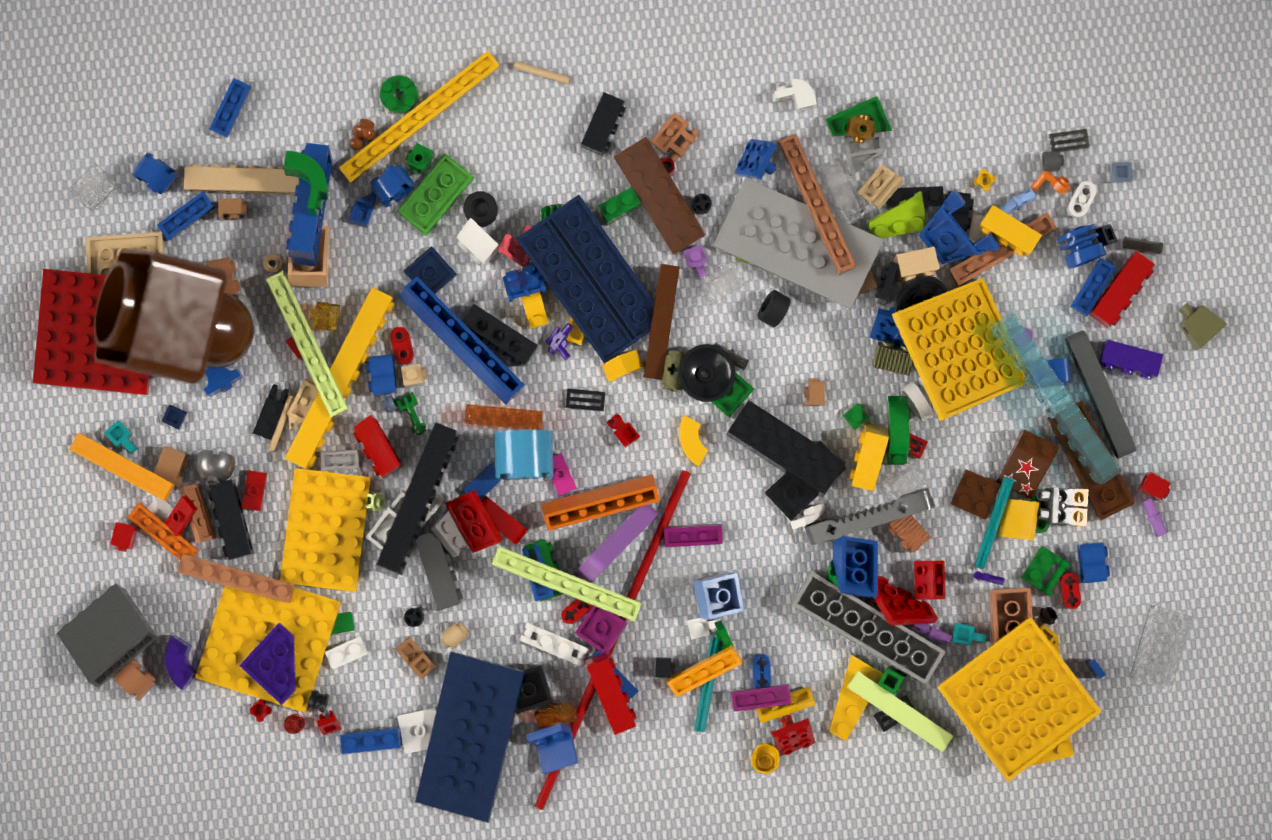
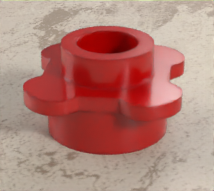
M259 699L250 708V714L254 715L258 722H263L264 718L272 713V708L268 707L263 699Z

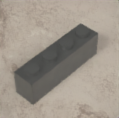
M433 531L420 535L416 543L437 610L440 611L461 604L460 600L463 599L461 589H457L455 585L457 576L455 571L450 569L449 563L452 561L449 552H445L443 544Z

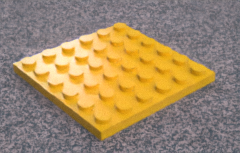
M984 278L892 314L940 421L1031 382Z
M224 586L195 678L281 705L239 666L280 622L294 635L296 691L282 706L306 713L341 601L295 587L291 602L286 603Z
M1031 617L1027 618L937 686L943 697L1007 782L1011 781L1102 712Z

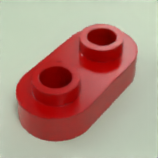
M396 327L390 333L394 356L398 363L408 365L414 359L410 335L405 328ZM398 333L403 334V337L400 340L396 339V335ZM403 351L407 352L406 358L401 357Z

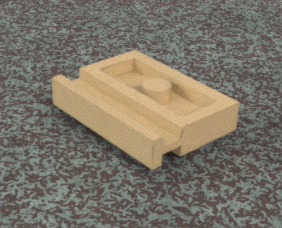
M881 164L857 193L861 198L880 210L904 181L896 173Z

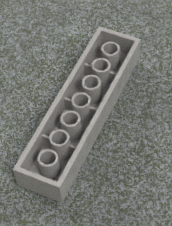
M812 571L809 572L791 603L792 606L925 685L946 652L903 625H889L881 612L850 594L840 593L839 587Z

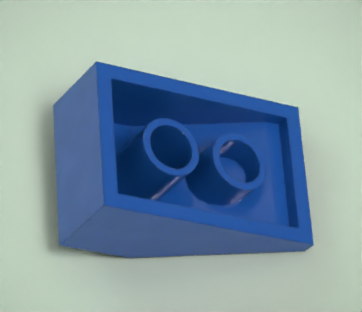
M841 536L833 541V564L840 593L877 598L878 541Z

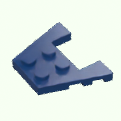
M956 189L952 190L919 234L929 248L935 247L937 259L941 264L965 259L967 256L974 254L980 255L990 250L995 251L1000 248L999 243L991 233L986 234L976 242H972L953 218L951 213L965 205V200Z

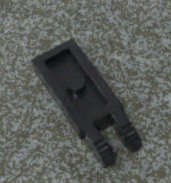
M273 384L268 398L265 400L253 434L269 440L273 436L287 395L289 394V390L285 388L281 393L279 402L274 401L273 399L278 390V385Z

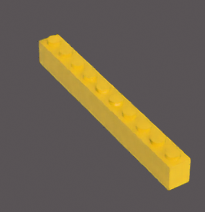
M373 287L330 368L343 398L346 399L352 391V388H350L352 382H356L361 371H358L361 364H365L368 360L369 354L367 353L370 347L373 348L377 342L378 337L376 335L378 331H382L387 320H385L387 313H391L395 306L393 297ZM319 392L285 459L305 469L314 466L317 460L315 455L318 449L321 450L326 442L324 437L327 432H331L335 424L332 422L334 417H330Z

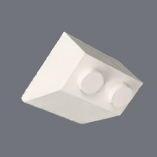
M471 218L456 237L459 241L457 245L464 252L468 250L472 254L471 258L478 265L482 263L486 266L498 253L499 245Z

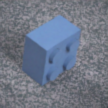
M725 572L693 580L700 618L711 620L744 611L737 573Z

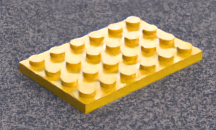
M294 469L280 576L281 581L295 585L357 592L368 510L365 504L369 502V497L367 496L370 494L371 477Z

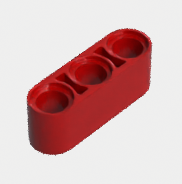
M485 495L481 501L497 530L517 545L528 530Z

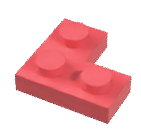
M526 225L522 234L529 230L531 226ZM506 234L497 251L524 268L530 258L517 240L511 235Z

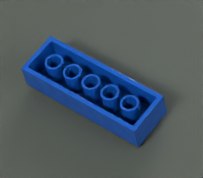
M306 143L305 150L302 149L301 153L310 156L321 166L329 188L333 163L329 145ZM298 178L300 183L295 187L297 201L292 206L294 219L289 224L291 238L287 239L286 250H289L288 256L291 257L293 264L316 267L327 199H323L322 210L318 211V216H310L308 203L311 185L306 180Z

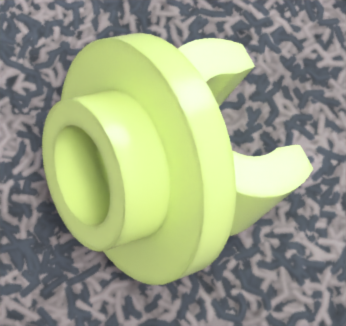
M382 493L368 494L367 497L371 498V504H365V507L373 509L375 512L381 511L385 505V498Z

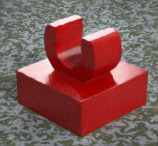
M332 710L329 711L330 716L324 718L322 713L319 714L320 720H317V725L323 736L342 730L341 724Z

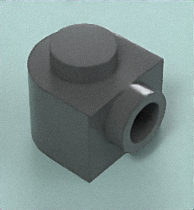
M1059 151L1042 153L1043 171L1058 172L1061 166H1064V156L1060 155Z

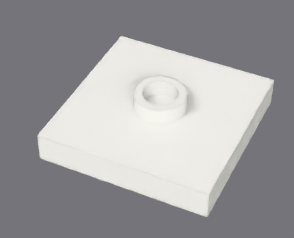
M436 707L397 716L405 754L428 749Z

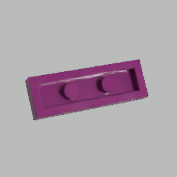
M722 524L664 527L665 547L723 544Z
M789 684L731 692L734 712L792 704Z

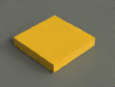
M1008 499L1000 521L998 536L1034 541L1039 502Z

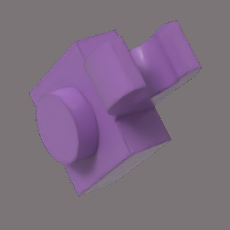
M701 244L683 251L690 270L696 268L700 280L707 278L708 275L703 265L707 264L708 261Z

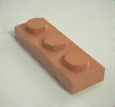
M199 483L180 488L181 496L187 495L197 507V511L190 520L196 544L215 539L216 536Z

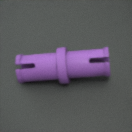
M1153 497L1141 501L1148 516L1146 519L1151 523L1156 537L1168 533L1161 519L1162 514L1158 512Z
M914 624L912 627V631H916L927 636L928 640L933 639L945 646H948V642H950L952 637L951 634L937 629L935 625Z

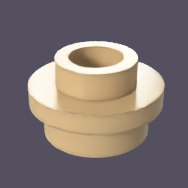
M270 254L264 259L263 266L267 272L277 273L282 269L283 262L278 255ZM272 260L276 261V265L274 267H271L269 265L270 261Z

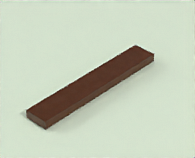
M660 264L643 374L644 378L662 380L680 266Z

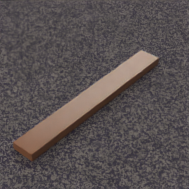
M794 134L778 140L781 151L838 275L855 269V261L797 135Z

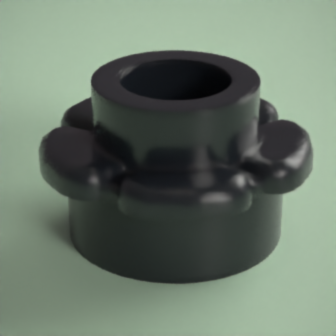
M1046 607L1040 610L1039 618L1042 623L1047 625L1055 623L1057 613L1053 608Z

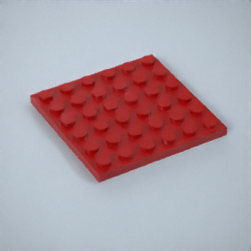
M43 269L33 383L148 395L150 375L95 362L94 355L97 343L94 337V319L100 291L107 275Z

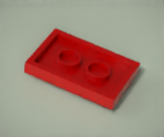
M475 489L445 503L472 553L493 546L503 540Z

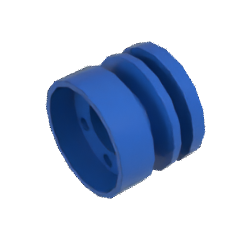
M1095 224L1076 227L1057 239L1058 244L1068 243L1060 248L1061 251H1071L1070 254L1064 257L1068 269L1079 267L1107 254L1102 243L1093 244L1092 242L1099 234L1089 235V232L1096 229Z

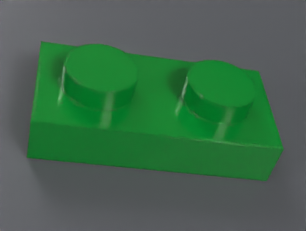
M721 620L715 622L717 630L714 633L718 641L723 642L724 646L721 648L724 650L732 646L733 643Z

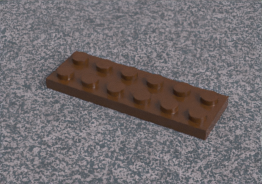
M647 136L614 156V159L673 255L706 235Z
M1083 401L1047 418L1082 488L1088 489V499L1099 521L1135 504Z

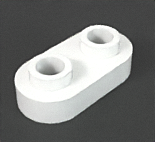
M1084 181L1077 186L1068 204V213L1072 217L1080 218L1087 213L1096 195V187L1092 182ZM1087 189L1088 195H1084L1082 190ZM1074 206H1079L1080 211L1076 212Z

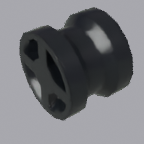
M704 193L696 195L692 203L693 210L700 215L708 213L712 205L710 197Z
M418 608L408 609L404 614V621L410 627L420 626L424 621V613Z
M314 690L309 702V708H316L324 713L330 694H321L319 691Z

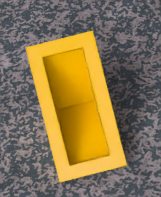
M637 350L611 359L602 364V367L610 383L644 368V365Z

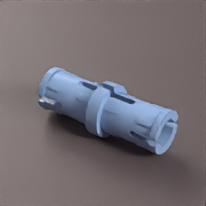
M1029 188L1020 195L1012 196L1011 200L997 208L1010 214L1015 210L1022 209V206L1035 200L1036 196L1033 190Z

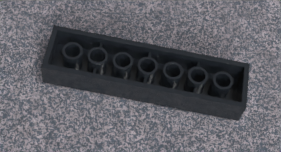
M435 422L379 555L375 571L395 579L398 578V575H403L407 564L405 558H410L414 549L413 539L417 540L421 532L422 526L420 522H425L429 512L427 505L428 503L432 505L437 491L435 486L439 487L443 479L444 472H442V469H447L451 458L449 452H454L459 437H456V430Z

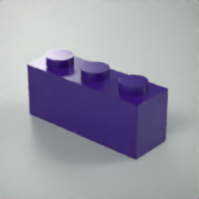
M1106 340L1103 343L1099 364H1102L1103 368L1108 370L1117 368L1121 369L1123 374L1133 375V373H1136L1142 379L1151 380L1158 377L1164 354Z

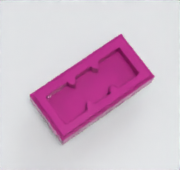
M562 453L553 456L554 478H552L558 495L560 496L577 489Z

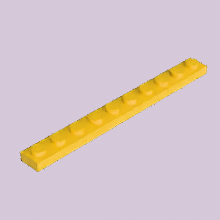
M489 51L485 52L341 165L339 169L352 184L496 71L500 65Z

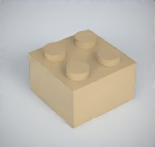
M935 247L897 254L893 258V262L898 264L896 271L897 282L902 281L903 284L922 276L933 277L939 270Z

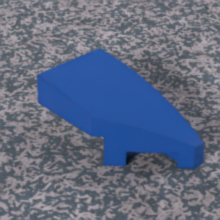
M373 191L365 197L357 198V202L354 203L349 217V223L368 227L377 198Z

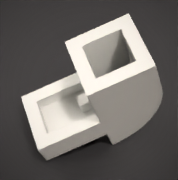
M791 79L790 88L788 86H781L777 88V91H774L775 102L794 98L797 112L816 108L817 102L814 91L803 80Z

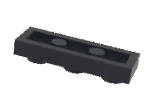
M943 186L898 188L887 200L886 208H893L899 205L901 201L915 196L914 194L919 191L922 192L924 207L941 206L944 202Z

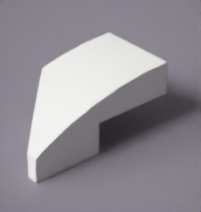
M824 503L804 509L805 517L792 521V529L805 526L817 520L826 509Z

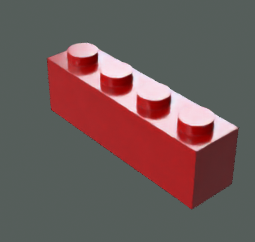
M1137 251L1132 253L1089 315L1106 328L1111 325L1115 326L1121 318L1119 316L1123 309L1126 311L1131 305V297L1134 294L1137 295L1143 288L1141 283L1144 279L1148 280L1153 274L1154 270L1152 268L1155 264Z
M605 652L586 660V668L614 735L636 727L634 720L637 719L634 709H629L627 703L630 702L627 692H622L620 686L623 685L620 675H615L613 669L616 668L613 658H608Z

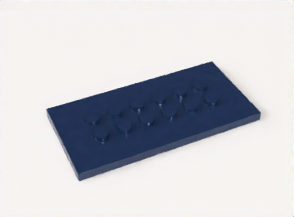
M579 194L516 238L604 364L650 332L654 307L653 299Z
M450 652L415 802L486 823L490 822L525 671L461 653Z

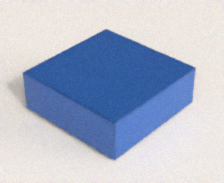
M1089 659L1085 662L1097 679L1105 676L1106 673L1095 659Z

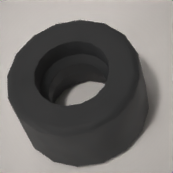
M476 191L466 198L463 204V211L467 220L471 218L480 227H486L496 220L498 205L491 194L484 191ZM483 202L488 206L486 215L477 216L474 213L473 208L476 203Z
M772 290L764 299L759 309L758 319L773 328L778 326L789 309L791 299L777 290Z

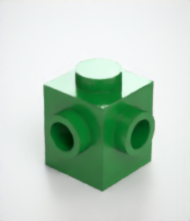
M416 143L413 150L410 149L405 158L407 166L410 167L409 170L417 175L419 173L425 175L435 153Z

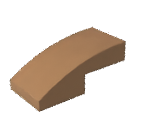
M410 636L395 648L397 653L421 679L436 667Z

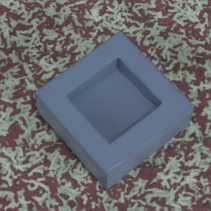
M1132 162L1111 164L1112 183L1133 181Z

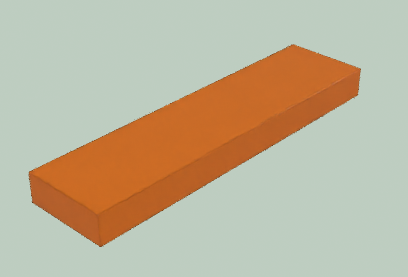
M140 502L127 517L180 561L183 554L195 557L200 551L183 536H175L163 520Z

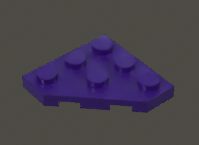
M279 622L239 666L281 705L296 691L294 635Z

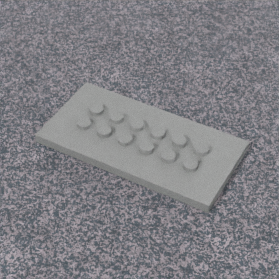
M745 177L713 243V247L851 310L884 239L835 218L856 264L855 269L838 275L807 205Z

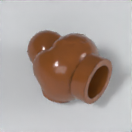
M360 119L359 124L353 127L352 133L355 137L350 139V147L353 150L361 149L363 146L362 140H372L375 138V130L373 129L375 124L372 121Z

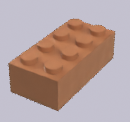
M1031 588L988 590L993 645L1027 618L1031 617L1033 619Z

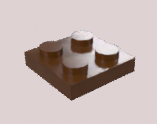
M965 469L950 504L986 520L1001 484Z

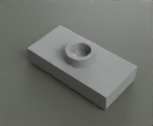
M359 450L320 451L321 471L360 469Z

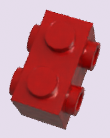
M945 560L914 561L915 600L945 599Z

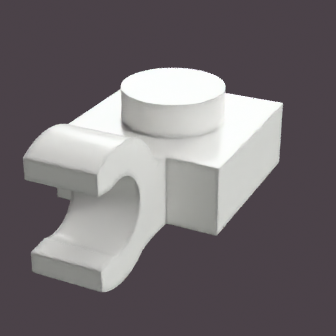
M702 618L688 620L687 624L691 640L709 636V629L716 628L714 623L720 621V619L708 622L707 619Z

